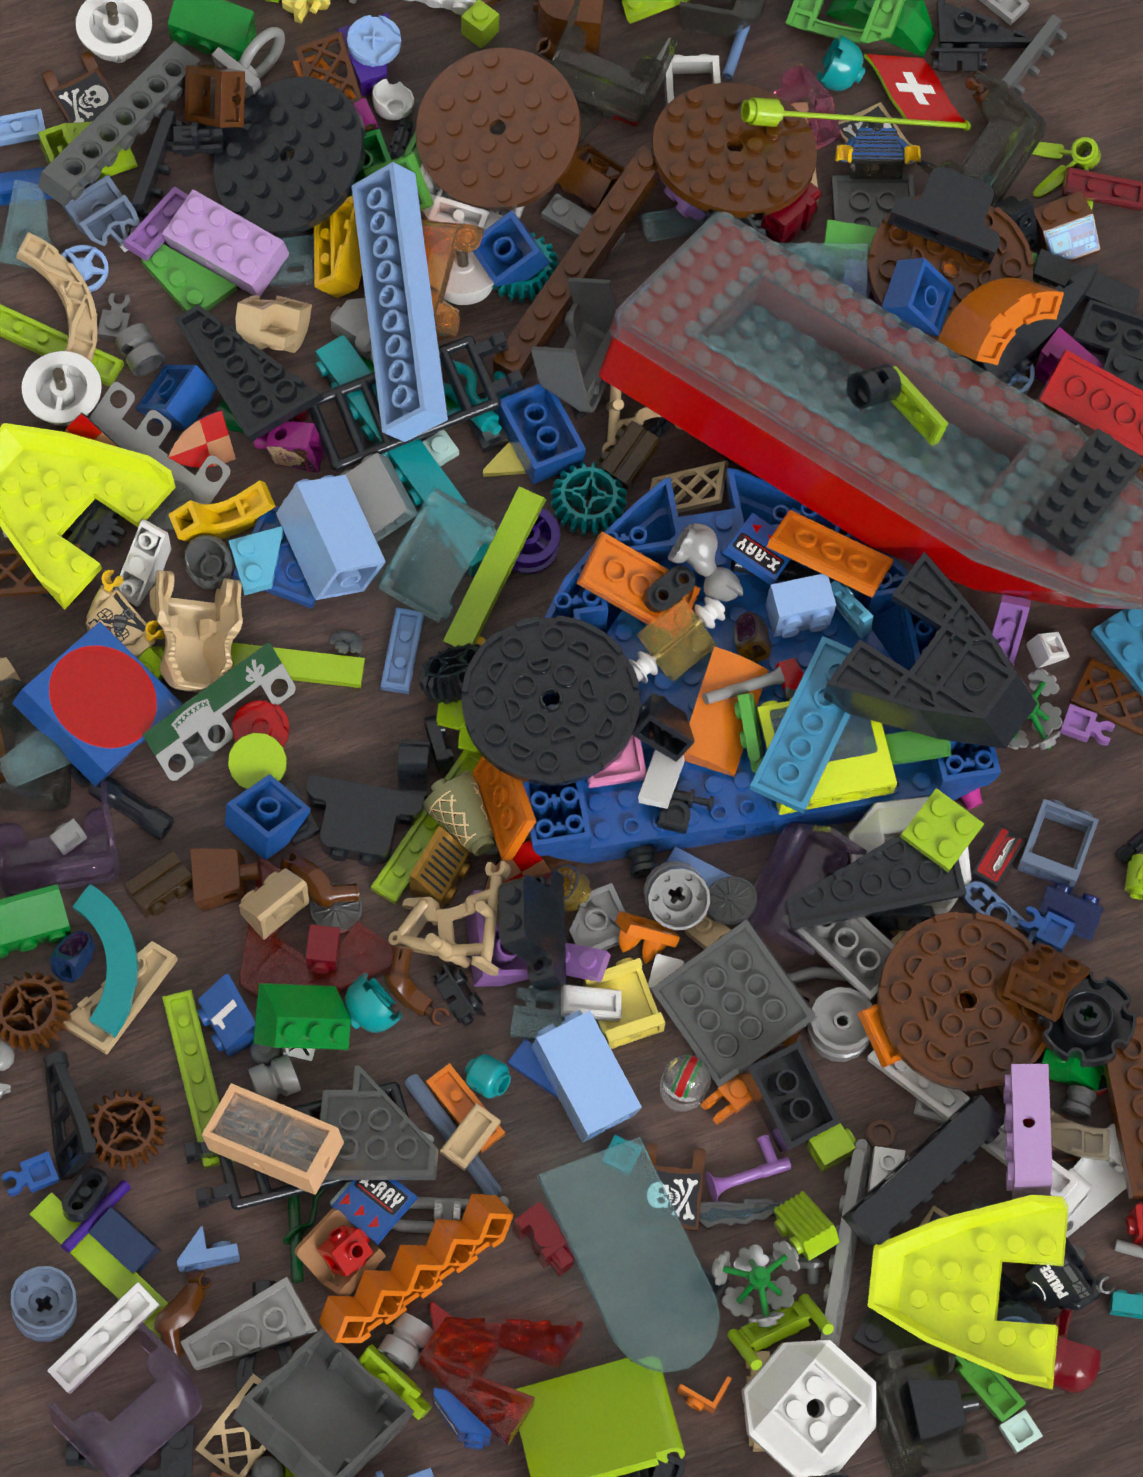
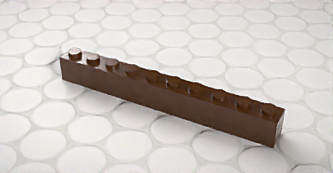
M641 145L508 337L507 346L509 350L497 353L494 357L493 373L502 371L507 376L509 373L519 369L522 378L527 374L534 363L531 352L532 347H545L564 320L566 312L573 305L568 284L569 277L593 278L660 181V176L657 172L658 167L655 159L652 158L651 149Z

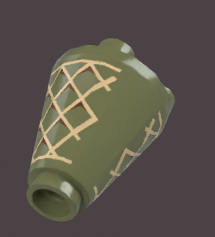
M464 771L449 781L440 779L431 786L433 792L422 804L427 813L469 852H473L475 856H481L490 851L495 845L493 841L494 835L478 783L471 772Z

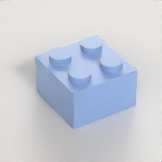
M819 574L770 585L765 606L773 636L782 635L783 638H789L799 634V631L810 629L811 632L824 630L827 628V625H830L836 608V602L828 576Z

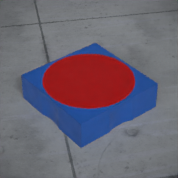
M101 622L97 623L22 688L12 703L41 733L52 739L60 747L66 758L95 787L121 765L133 749L146 742L142 735L183 705Z

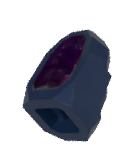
M83 931L74 932L67 935L56 946L50 957L52 972L60 980L73 983L83 975L84 969L92 960V954L96 947L91 934Z

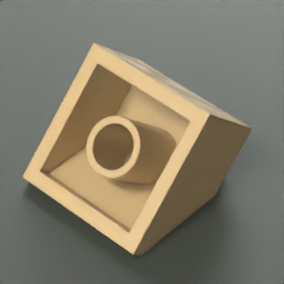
M286 868L279 873L276 871L270 874L264 881L265 885L257 891L251 890L241 899V904L239 905L241 915L263 940L309 904L307 883Z

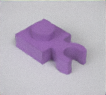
M1070 704L1060 733L1086 743L1089 736H1092L1097 743L1108 745L1111 738L1104 736L1101 731L1113 732L1115 724L1110 721L1099 723L1095 721L1097 713Z

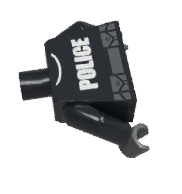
M1073 1221L1067 1223V1231L1073 1228ZM1067 1237L1064 1266L1027 1264L1025 1277L1028 1281L1017 1288L1021 1299L1025 1303L1039 1297L1047 1309L1057 1307L1059 1309L1068 1308L1072 1310H1082L1098 1299L1101 1292L1112 1294L1115 1289L1112 1284L1102 1288L1103 1282L1109 1279L1110 1276L1100 1273L1094 1278Z

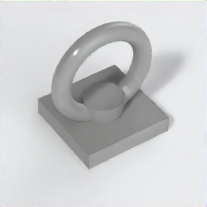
M278 27L265 29L250 42L238 62L218 47L212 54L215 66L245 71L244 98L248 99L251 95H255L258 90L262 89L259 79L269 72L280 57L285 44V34ZM274 38L269 54L254 69L250 65L253 57L267 41Z

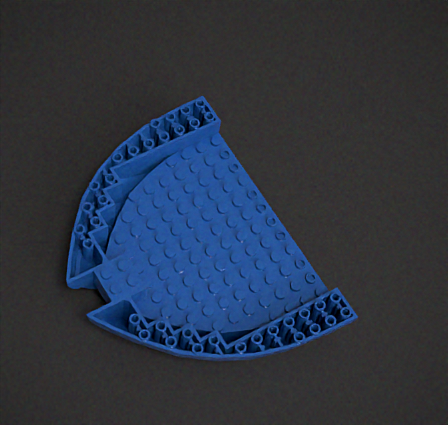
M727 468L726 472L728 510L678 517L671 478L668 477L641 497L604 532L668 570L676 566H685L693 572L695 585L701 589L683 630L697 620L694 609L695 605L705 606L704 598L709 597L703 589L704 576L697 573L687 561L674 563L668 560V556L679 535L690 524H705L715 532L718 540L715 564L717 567H725L731 570V558L723 553L749 516L754 513L777 529L789 510L894 560L891 569L873 597L847 586L853 596L873 615L871 633L863 639L857 635L836 608L830 625H827V628L824 630L811 632L809 629L799 631V634L789 638H783L782 635L774 637L765 606L770 585L755 575L733 572L740 580L743 596L738 595L736 599L727 602L720 601L725 608V619L721 621L716 618L713 629L702 624L698 625L655 661L658 669L657 675L649 673L646 684L641 681L638 682L640 706L651 694L664 696L668 702L686 713L689 722L714 646L740 655L735 646L733 628L740 615L748 611L761 616L768 627L769 638L772 644L770 657L757 663L766 668L768 673L776 669L775 666L778 662L795 658L799 667L805 673L822 636L851 649L860 639L910 671L938 630L891 600L893 593L909 573L895 558L870 547L768 482L737 469ZM593 544L564 578L544 618L565 616L589 623L609 635L623 649L622 652L628 660L631 659L636 662L639 651L650 656L654 655L670 642L672 638L576 584L594 546ZM796 561L797 565L805 566V565H803V564H801V563H799V562ZM829 577L831 584L835 580ZM776 579L774 584L781 583L782 581ZM775 684L763 687L757 707L768 701H777L778 703L789 701L784 698L782 685ZM547 694L542 699L546 707L559 704V698L554 694ZM855 715L850 716L846 726L852 729L855 734L853 750L845 756L832 755L829 762L864 755V738L874 736L869 719ZM783 718L771 720L773 730L779 727ZM759 722L760 734H761L762 745H763L764 756H765V754H766V752H767V748H766V744H765V740H764V736H763L761 724H760V722ZM882 723L884 734L908 731ZM839 739L837 745L843 746L845 744L844 741ZM641 741L647 772L655 749ZM950 741L951 756L893 765L897 781L893 794L805 810L804 814L793 812L779 815L776 801L749 790L756 773L751 769L746 748L743 749L735 777L684 761L675 789L689 793L693 789L695 790L694 796L710 799V796L714 797L711 811L707 810V806L692 803L691 809L689 808L690 820L686 834L657 828L662 808L639 803L638 796L644 780L588 788L587 779L556 786L537 785L524 781L523 783L536 819V823L530 831L535 853L540 856L548 855L559 859L590 864L627 858V851L640 846H653L655 852L660 853L673 851L675 847L685 849L824 827L828 824L856 822L861 820L875 802L931 796L936 788L952 800H956L980 787L988 786L1000 775L1001 770L995 747Z

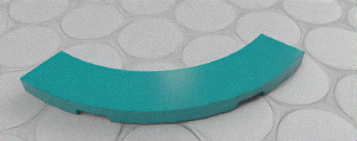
M89 884L72 907L99 934L104 946L107 963L104 991L89 1021L92 1025L115 1038L123 1027L133 1005L132 1000L135 988L138 985V954L130 928L121 912L103 892Z

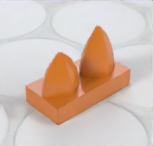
M619 911L615 920L621 928L619 945L622 952L629 951L641 939H644L642 956L645 964L653 961L655 955L661 954L666 946L676 948L680 940V936L673 929L664 927L655 920Z

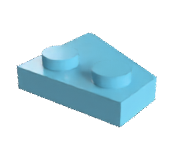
M282 526L228 540L237 573L242 583L244 596L273 587L281 539H283Z
M835 580L831 583L836 602V609L857 635L863 639L871 633L873 615L853 596L846 585L842 586Z

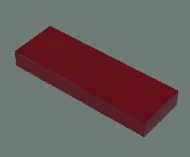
M1071 167L1065 169L1061 196H1068L1082 191L1087 201L1138 211L1143 209L1142 181Z

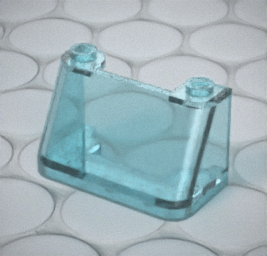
M434 485L377 584L378 589L438 623L441 617L447 619L454 607V604L450 602L454 591L480 546L484 542L490 544L498 530L494 528L496 522Z

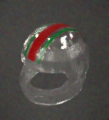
M687 1054L674 1057L667 1062L660 1081V1094L665 1104L678 1112L690 1111L697 1107L704 1099L711 1084V1074L708 1066L698 1057ZM667 1093H668L672 1098H674V1099H676V1100H679V1101H682V1102H691V1101H694V1102L689 1103V1104H679V1103H676V1102H674L673 1100H671L670 1097L667 1095Z

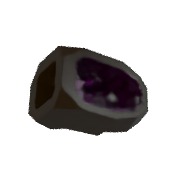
M751 611L740 615L733 628L737 652L742 657L755 663L769 658L772 644L769 638L768 627L765 625L763 618Z

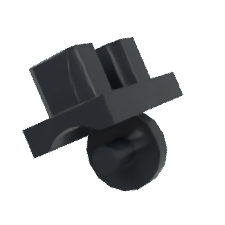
M192 121L190 126H173L174 154L191 157L198 153H208L210 156H215V153H223L224 128L200 125L199 121Z

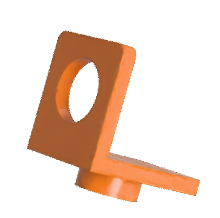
M729 1376L726 1378L713 1402L682 1384L679 1385L676 1393L686 1399L685 1403L699 1412L704 1409L713 1414L732 1378Z

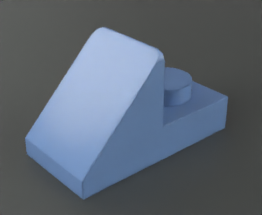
M201 1226L177 1260L179 1272L185 1273L193 1269L201 1270L241 1262L237 1243L231 1244L230 1241H221L214 1243L213 1248L207 1249L204 1229Z

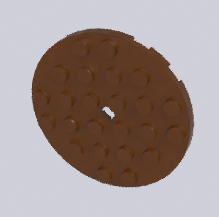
M514 48L484 49L466 55L452 63L430 85L421 102L416 121L418 152L426 171L434 183L452 199L470 206L484 208L488 211L519 208L538 200L550 192L563 174L566 175L576 157V149L581 137V116L578 103L563 75L543 58ZM495 122L505 124V131L500 135H493L491 133Z
M714 83L699 86L677 96L662 110L653 131L652 158L655 159L659 176L668 188L679 198L700 210L708 212L711 209L723 212L725 217L748 218L749 214L762 212L764 215H768L795 202L805 192L812 180L817 161V146L814 134L805 118L784 116L783 120L776 127L749 125L748 122H743L741 118V106L744 100H749L751 97L778 99L781 105H783L784 111H799L778 95L755 86L739 83ZM727 146L736 148L740 146V152H732L727 148Z
M922 194L916 195L912 198L920 199ZM991 205L984 220V225L994 230L1000 237V244L991 264L912 234L909 231L899 229L894 225L887 224L891 212L878 227L871 242L867 259L870 289L881 309L897 261L925 258L955 287L942 328L956 306L978 287L1001 278H1021L1034 282L1033 257L1023 232L998 206L994 208ZM944 265H954L958 273L956 275L944 273ZM881 309L894 326L924 344L938 347L937 341L939 336H932L898 324Z
M958 911L936 915L915 925L905 933L889 952L883 964L877 992L880 1021L888 1041L898 1056L913 1071L930 1082L961 1091H980L1005 1084V1075H1010L1011 1064H1033L1046 1047L1042 1040V1035L1047 1028L1043 1025H1038L1037 1012L1003 996L1011 966L1034 947L1032 943L1022 933L1002 920L981 913H958ZM967 993L973 998L974 1005L972 1008H962L960 994Z

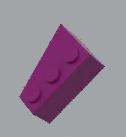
M1058 327L1041 350L1034 377L1046 384L1065 349L1100 368L1102 363L1062 328Z

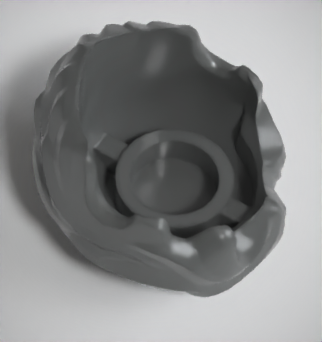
M200 535L188 543L184 552L186 571L193 582L204 589L221 587L223 579L230 576L234 570L233 556L225 542L215 536Z

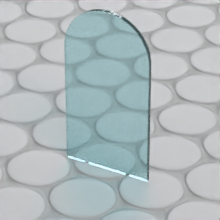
M638 1137L625 1143L614 1145L606 1150L568 1164H562L560 1167L539 1174L537 1178L604 1323L618 1348L635 1363L659 1372H675L689 1369L709 1352L717 1337L719 1329L717 1300L641 1138Z

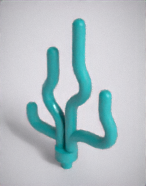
M453 360L458 374H462L466 378L465 390L471 405L474 406L488 400L487 397L482 400L476 393L477 375L474 370L467 364ZM502 371L494 373L495 381L506 377ZM443 383L444 394L458 406L448 410V416L461 411L452 386ZM510 392L499 395V398L506 397ZM493 410L470 419L482 432L490 431L493 435H496L502 429L498 424L499 416Z

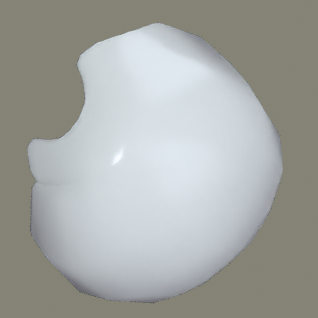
M383 79L374 85L372 101L375 112L382 118L401 120V118H406L413 110L415 99L412 91L403 86L402 82L390 84L387 79Z

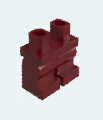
M810 182L805 192L789 206L768 215L763 213L761 229L766 231L765 241L777 252L790 244L800 234L801 229L805 232L810 228L812 217L818 210L816 201L821 197L822 193L813 183Z
M540 1201L515 1219L513 1232L519 1240L528 1236L532 1242L534 1253L539 1256L538 1262L543 1268L550 1264L560 1277L574 1266L573 1262L576 1258L569 1250L571 1239L566 1233L561 1235L559 1226Z

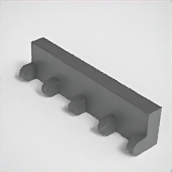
M1054 14L994 89L996 96L1009 110L1012 109V106L1006 100L1011 93L1022 96L1025 92V88L1019 84L1028 73L1032 77H1037L1040 73V70L1034 66L1039 57L1043 55L1051 58L1054 55V50L1049 47L1053 39L1056 38L1063 42L1067 38L1066 32L1060 29L1062 19Z

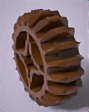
M25 972L23 980L13 976L14 984L10 986L7 983H3L6 991L0 993V1039L3 1042H8L12 1049L16 1050L19 1047L22 1052H27L30 1047L33 1051L38 1052L40 1044L50 1048L49 1040L53 1038L56 1041H60L57 1033L59 1031H67V1026L63 1022L72 1020L68 1012L73 1009L72 1004L68 1001L70 998L69 993L63 990L64 986L60 981H55L48 974L44 977L42 973L36 972L32 977L30 973ZM34 993L47 994L44 997L42 995L35 998L29 996ZM29 1004L33 1007V1008H32V1011H33L32 1015H33V1017H34V1020L31 1018V1012H30L31 1009H30V1007H29ZM32 1026L34 1028L33 1030L29 1031L16 1030L19 1027L23 1029L25 1027Z
M127 1088L124 1096L120 1097L118 1090H114V1099L109 1100L108 1096L103 1095L104 1105L101 1106L98 1103L93 1105V1109L97 1114H87V1119L92 1123L89 1124L91 1134L96 1140V1152L94 1155L99 1154L98 1161L101 1164L109 1159L108 1166L111 1169H114L117 1163L120 1162L122 1171H126L127 1163H132L134 1170H137L139 1168L138 1160L142 1159L147 1165L150 1163L147 1156L149 1153L156 1157L159 1155V1151L154 1145L164 1146L165 1144L164 1139L160 1136L167 1134V1128L160 1125L166 1122L165 1115H158L162 1111L159 1104L152 1106L154 1100L151 1096L143 1100L142 1091L139 1090L132 1097L131 1090ZM121 1109H135V1111L131 1110L130 1113L124 1116L115 1113ZM144 1115L147 1116L151 1124L147 1139L138 1131ZM105 1121L109 1122L110 1126L114 1129L110 1136L111 1140L107 1145L101 1137ZM130 1126L132 1133L126 1131L121 1133L120 1127L128 1128ZM126 1144L137 1146V1148L129 1151L116 1150H120Z

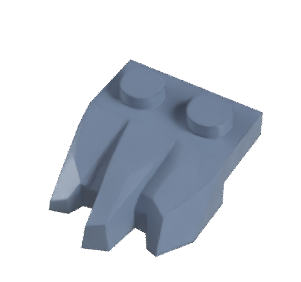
M109 175L86 188L76 201L72 199L65 207L62 205L76 228L87 238L103 246L107 244V237L109 235L120 246H123L124 241L128 237L125 227L135 228L140 224L135 208L126 195L121 194Z

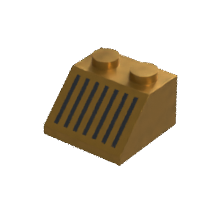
M439 826L410 874V895L416 898L432 897L439 902L441 910L446 903H452L458 891V888L455 887L460 878L464 880L467 877L472 864L469 863L470 852Z

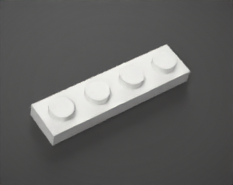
M137 1282L47 1371L67 1393L71 1394L161 1305Z

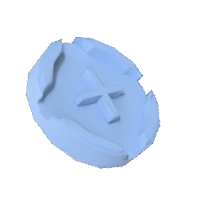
M363 16L356 20L349 28L347 37L349 53L356 61L363 65L372 67L385 65L391 62L400 51V30L392 20L385 16Z

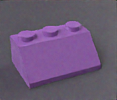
M474 890L470 895L484 890ZM477 911L472 915L466 916L469 944L482 943L486 917ZM496 925L492 964L499 968L498 975H488L471 964L473 987L505 986L529 979L526 961L503 947L499 937V926Z

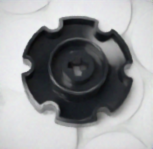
M1089 972L1088 976L1068 992L1061 1018L1054 1022L1038 1013V1025H1043L1047 1028L1043 1032L1042 1040L1055 1056L1065 1062L1074 1057L1080 1061L1081 1067H1097L1110 1063L1115 1059V1049L1126 1050L1135 1031L1136 1014L1126 1009L1130 1006L1131 998L1126 990L1112 978L1106 976L1104 980L1098 981L1093 977V972ZM1084 1016L1090 1018L1089 1022L1083 1020Z

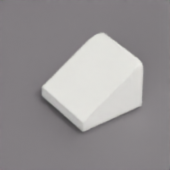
M1059 632L1037 634L1026 644L1037 668L1070 657Z
M656 954L648 983L649 988H653L683 966L685 962L680 959Z

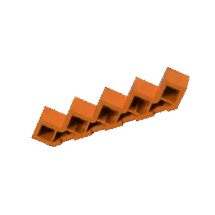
M471 1194L462 1220L436 1219L426 1246L400 1244L390 1271L364 1270L355 1296H328L319 1319V1324L335 1343L364 1342L371 1337L369 1333L371 1330L383 1322L386 1325L407 1311L406 1305L419 1296L424 1299L443 1285L441 1280L454 1271L459 1274L477 1261V1255L490 1245L495 1248L502 1243L514 1214L497 1195Z

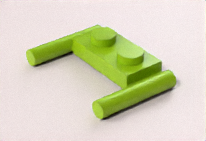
M802 1294L798 1301H794L792 1306L788 1308L781 1307L780 1310L773 1311L784 1312V1316L776 1319L777 1324L772 1325L770 1328L759 1327L758 1322H752L741 1327L739 1330L731 1329L727 1336L751 1369L756 1371L762 1367V1361L755 1352L768 1348L772 1344L810 1326L808 1319L812 1318L825 1335L831 1334L834 1331V1326L808 1294Z

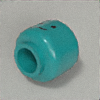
M482 1054L476 1059L472 1058L465 1067L466 1084L468 1087L488 1099L501 1096L509 1087L511 1076L509 1075L508 1066L489 1054Z

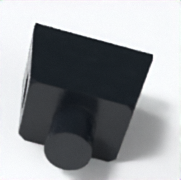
M651 694L640 706L638 721L632 735L677 762L695 742L686 713L668 702L666 697L658 696L657 694Z
M909 1380L901 1385L913 1444H919L961 1428L966 1424L965 1413L979 1410L977 1394L975 1392L960 1394L959 1385L956 1380Z

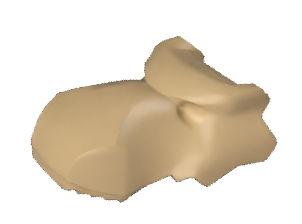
M157 570L155 586L150 590V607L165 635L166 645L160 665V673L171 687L199 693L233 667L231 644L240 632L243 622L241 610L242 583L240 580L223 579L221 589H216L214 603L171 598L174 587V573L172 571Z

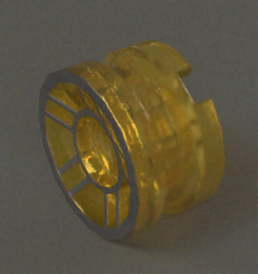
M563 864L553 869L552 871H557L564 875L565 911L579 909L578 905L582 902L586 903L592 890L589 888L591 881L588 876L570 864Z

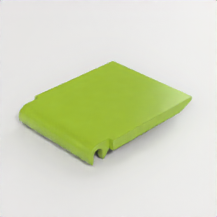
M628 1357L510 1391L530 1477H618L659 1465L658 1460L668 1463L667 1455L670 1452H678L681 1459L685 1456L684 1446L661 1364L655 1357L643 1358L633 1362Z

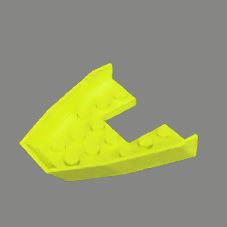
M3 423L0 426V527L36 578L65 610L102 570V567L95 559L62 538L63 533L95 498L139 527L141 520H147L176 488L172 471L148 455L71 433Z
M1028 1195L936 1219L890 1238L881 1245H874L867 1306L929 1344L1013 1380L1053 1390L1058 1327L1048 1324L997 1321L1002 1262L1064 1266L1068 1203L1062 1196Z

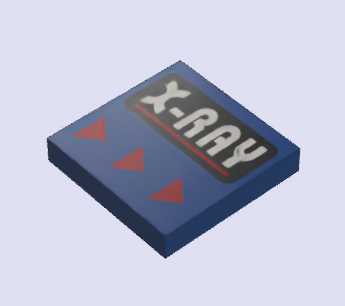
M754 513L749 516L723 553L769 585L774 584L791 560L767 547L769 539L776 528Z
M353 1180L331 1207L341 1211L354 1227L360 1228L370 1240L378 1245L417 1200V1196L397 1180Z

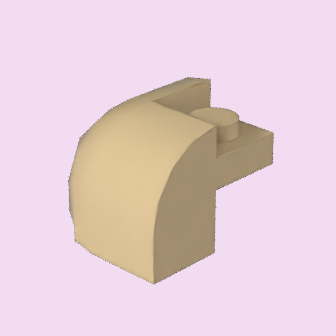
M258 295L250 296L237 303L236 331L245 341L255 345L260 350L269 347L273 350H285L295 353L302 345L307 334L312 304L277 295L276 300H260Z

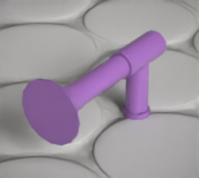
M768 1134L757 1138V1142L760 1144L767 1163L725 1177H714L709 1172H706V1183L713 1201L717 1203L718 1197L726 1189L791 1170L789 1158L777 1159L770 1136Z

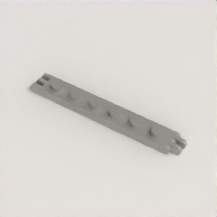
M859 1139L856 1142L851 1165L845 1169L844 1182L847 1184L846 1194L841 1196L839 1203V1212L842 1213V1216L865 1196L871 1147L865 1139ZM842 1217L840 1225L837 1224L835 1227L840 1243L837 1244L836 1252L831 1254L829 1260V1271L832 1272L830 1284H826L824 1289V1302H827L824 1315L834 1326V1331L829 1335H825L819 1328V1332H821L820 1340H831L838 1348L858 1236Z

